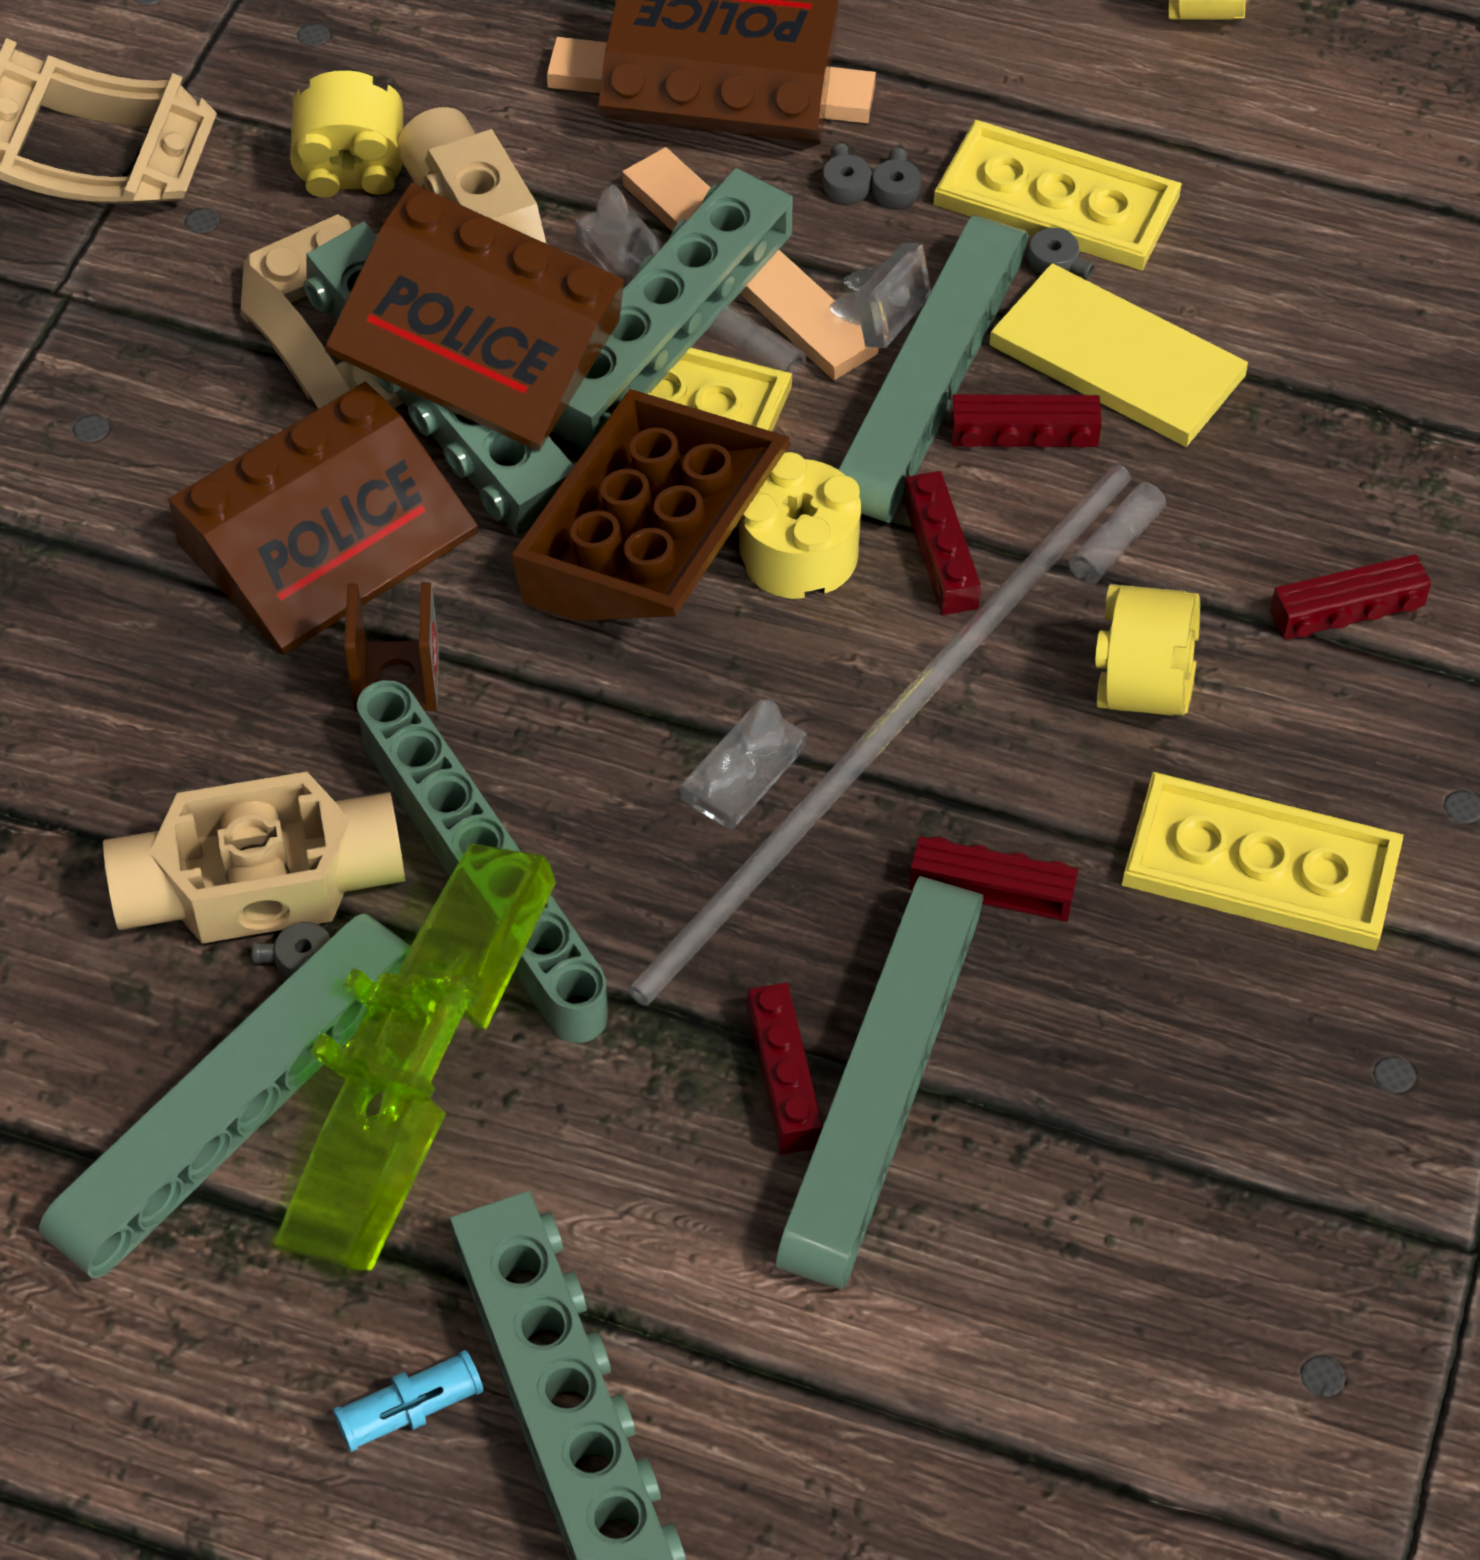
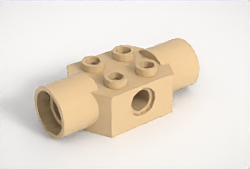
M438 107L424 111L408 122L401 131L397 142L400 160L414 184L546 243L537 203L492 129L476 134L466 116L461 111L450 107Z
M307 771L177 793L159 831L103 840L106 876L118 930L182 920L202 944L284 930L288 926L300 922L315 924L331 922L345 892L405 882L391 792L334 801Z

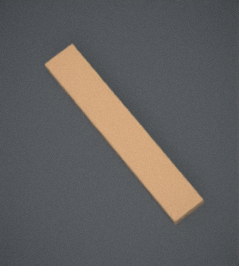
M557 37L547 72L548 88L600 94L607 42ZM831 67L824 119L868 124L875 90L876 72Z
M667 147L622 171L623 186L671 231L674 230L681 220H688L702 205L705 195L711 188ZM780 250L775 253L740 292V295L833 381L878 354L879 340Z

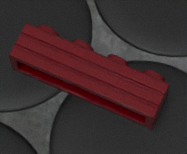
M953 394L951 409L952 446L1084 448L1098 447L1102 425L1100 395Z
M936 471L907 476L904 483L903 502L942 616L979 609L981 583L942 472Z
M1417 554L1275 587L1270 613L1284 640L1294 637H1307L1315 632L1331 628L1340 629L1360 621L1378 620L1385 615L1402 611H1415L1425 606L1431 587V580L1420 563Z
M919 836L911 866L909 890H913L919 876L983 894L982 904L1068 922L1079 868L1069 867V865L1061 861L1045 862L1030 859L1025 854L1017 852L1006 854L991 851L987 847L978 844L967 846L952 843L946 838L939 836L930 838Z
M788 982L751 988L747 990V1014L780 1155L815 1149L823 1126Z

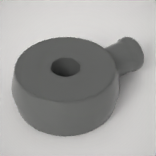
M843 143L835 144L831 148L830 153L833 158L824 165L820 181L824 194L830 200L839 204H854L862 201L869 194L872 173L868 163L860 157L849 155L848 146Z
M894 148L889 152L890 160L879 164L875 168L871 178V192L875 201L883 207L904 209L913 205L918 200L923 184L917 167L906 161L907 152L902 148Z
M1046 228L1038 231L1033 235L1027 247L1029 266L1040 276L1052 263L1081 276L1085 280L1091 277L1095 269L1093 262L1080 257L1077 239L1070 232L1060 228Z
M311 922L295 923L285 928L278 935L275 943H254L252 946V960L255 965L275 963L281 974L288 979L327 943L331 936L318 924Z

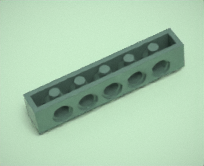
M735 168L720 185L715 184L705 195L702 205L688 220L683 219L675 226L668 242L655 256L649 255L645 258L636 276L623 289L619 323L556 423L552 433L586 451L629 389L646 394L651 393L668 374V371L678 363L688 349L696 343L792 236L793 196L738 168Z
M364 221L306 254V281H304L306 295L318 311L324 312L326 310L335 322H337L377 238L376 234ZM376 376L379 384L387 393H396L408 407L409 416L418 431L424 436L431 434L442 447L444 457L451 470L460 478L467 477L479 491L480 500L488 514L496 521L502 519L515 535L520 534L534 524L574 467L549 436L541 450L537 451L479 423H464L460 420L468 418ZM506 460L513 462L516 465L502 466L497 464L496 462Z
M529 1190L450 1217L457 1258L569 1559L686 1560L673 1523L661 1526L652 1505L653 1502L661 1500V1495L651 1464L646 1457L635 1461L627 1438L636 1435L627 1403L622 1394L610 1397L602 1375L611 1373V1368L602 1339L597 1331L586 1335L578 1314L587 1311L578 1278L574 1271L562 1274L555 1254L563 1251V1245L552 1213L549 1211L539 1215ZM519 1270L531 1271L537 1275L533 1280L523 1284H515L506 1280L508 1275ZM542 1330L554 1331L561 1335L557 1341L549 1345H536L528 1341L531 1335ZM563 1392H576L585 1397L581 1404L573 1408H560L551 1403L554 1397ZM592 1454L601 1455L610 1461V1464L605 1469L595 1473L583 1472L574 1466L579 1459ZM613 1519L627 1520L636 1527L630 1535L621 1539L608 1538L599 1532L603 1524Z

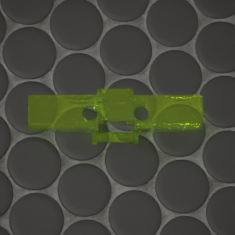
M470 844L414 939L398 974L388 972L380 974L376 983L369 979L364 972L354 968L351 969L343 988L350 996L368 1009L353 1039H349L345 1047L337 1044L330 1036L320 1033L310 1051L314 1058L337 1075L346 1078L321 1128L278 1232L274 1245L279 1249L339 1264L353 1270L372 1271L446 1115L431 1100L435 1091V1086L431 1081L463 1016L475 1028L487 1029L556 884L550 863L543 855ZM384 1090L379 1113L373 1116H366L367 1106L371 1099L377 1093Z

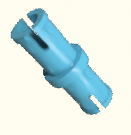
M464 1350L459 1352L457 1356L410 1377L407 1376L405 1371L390 1378L392 1385L344 1407L339 1406L333 1409V1414L349 1451L353 1452L358 1449L357 1447L408 1424L412 1430L427 1424L426 1416L474 1394H481L484 1392V1389L469 1353Z

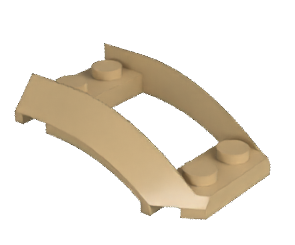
M6 38L0 51V180L44 195L91 203L140 204L184 200L217 113L202 97L198 103L181 85L183 77L172 73L170 80H138L99 73L48 55L45 62L15 50L17 42ZM43 106L81 119L150 127L130 177H106L75 173L19 156L40 107Z
M339 214L256 250L247 256L243 263L240 315L245 323L251 322L267 339L290 370L308 400L312 399L318 409L365 381L395 408L404 404V402L396 393H387L381 387L375 375L345 361L335 365L310 326L291 304L307 296L304 289V281H306V254L357 225Z

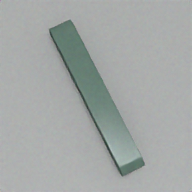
M972 215L968 220L839 468V471L853 478L859 485L861 514L890 523L895 517L903 501L905 478L916 475L952 404L953 394H957L1018 273L1027 246V230L977 215Z
M382 680L370 684L363 689L357 702L362 743L366 753L552 1031L559 1038L571 1043H584L595 1039L603 1032L608 1020L607 986L603 970L412 692L404 684L396 681ZM445 810H456L452 812H442ZM478 855H487V856H488V857H485V858H482V859H473V858H472V857L478 856ZM511 901H512V902H520V903H521V904L515 905V906H504V905H502V904H504V903L511 902ZM540 949L554 950V952L546 955L534 953ZM574 997H584L586 999H589L588 1001L580 1004H571L566 1002L568 999Z
M919 876L785 1226L776 1258V1269L841 1290L846 1287L973 939L982 908L983 894Z
M360 914L355 916L53 1201L41 1219L39 1234L89 1277L100 1278L109 1273L408 983L419 962L417 950L370 915Z

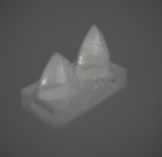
M615 185L608 186L602 192L595 212L576 220L577 238L605 271L625 279L624 288L636 276L645 258L649 255L655 256L664 246L628 205L624 195Z
M901 243L884 263L858 270L845 277L844 283L855 291L836 299L830 304V309L842 320L861 326L865 347L886 348L925 304L932 291L923 244Z
M758 701L681 784V800L732 831L806 749L807 733L784 720L781 710L774 701Z

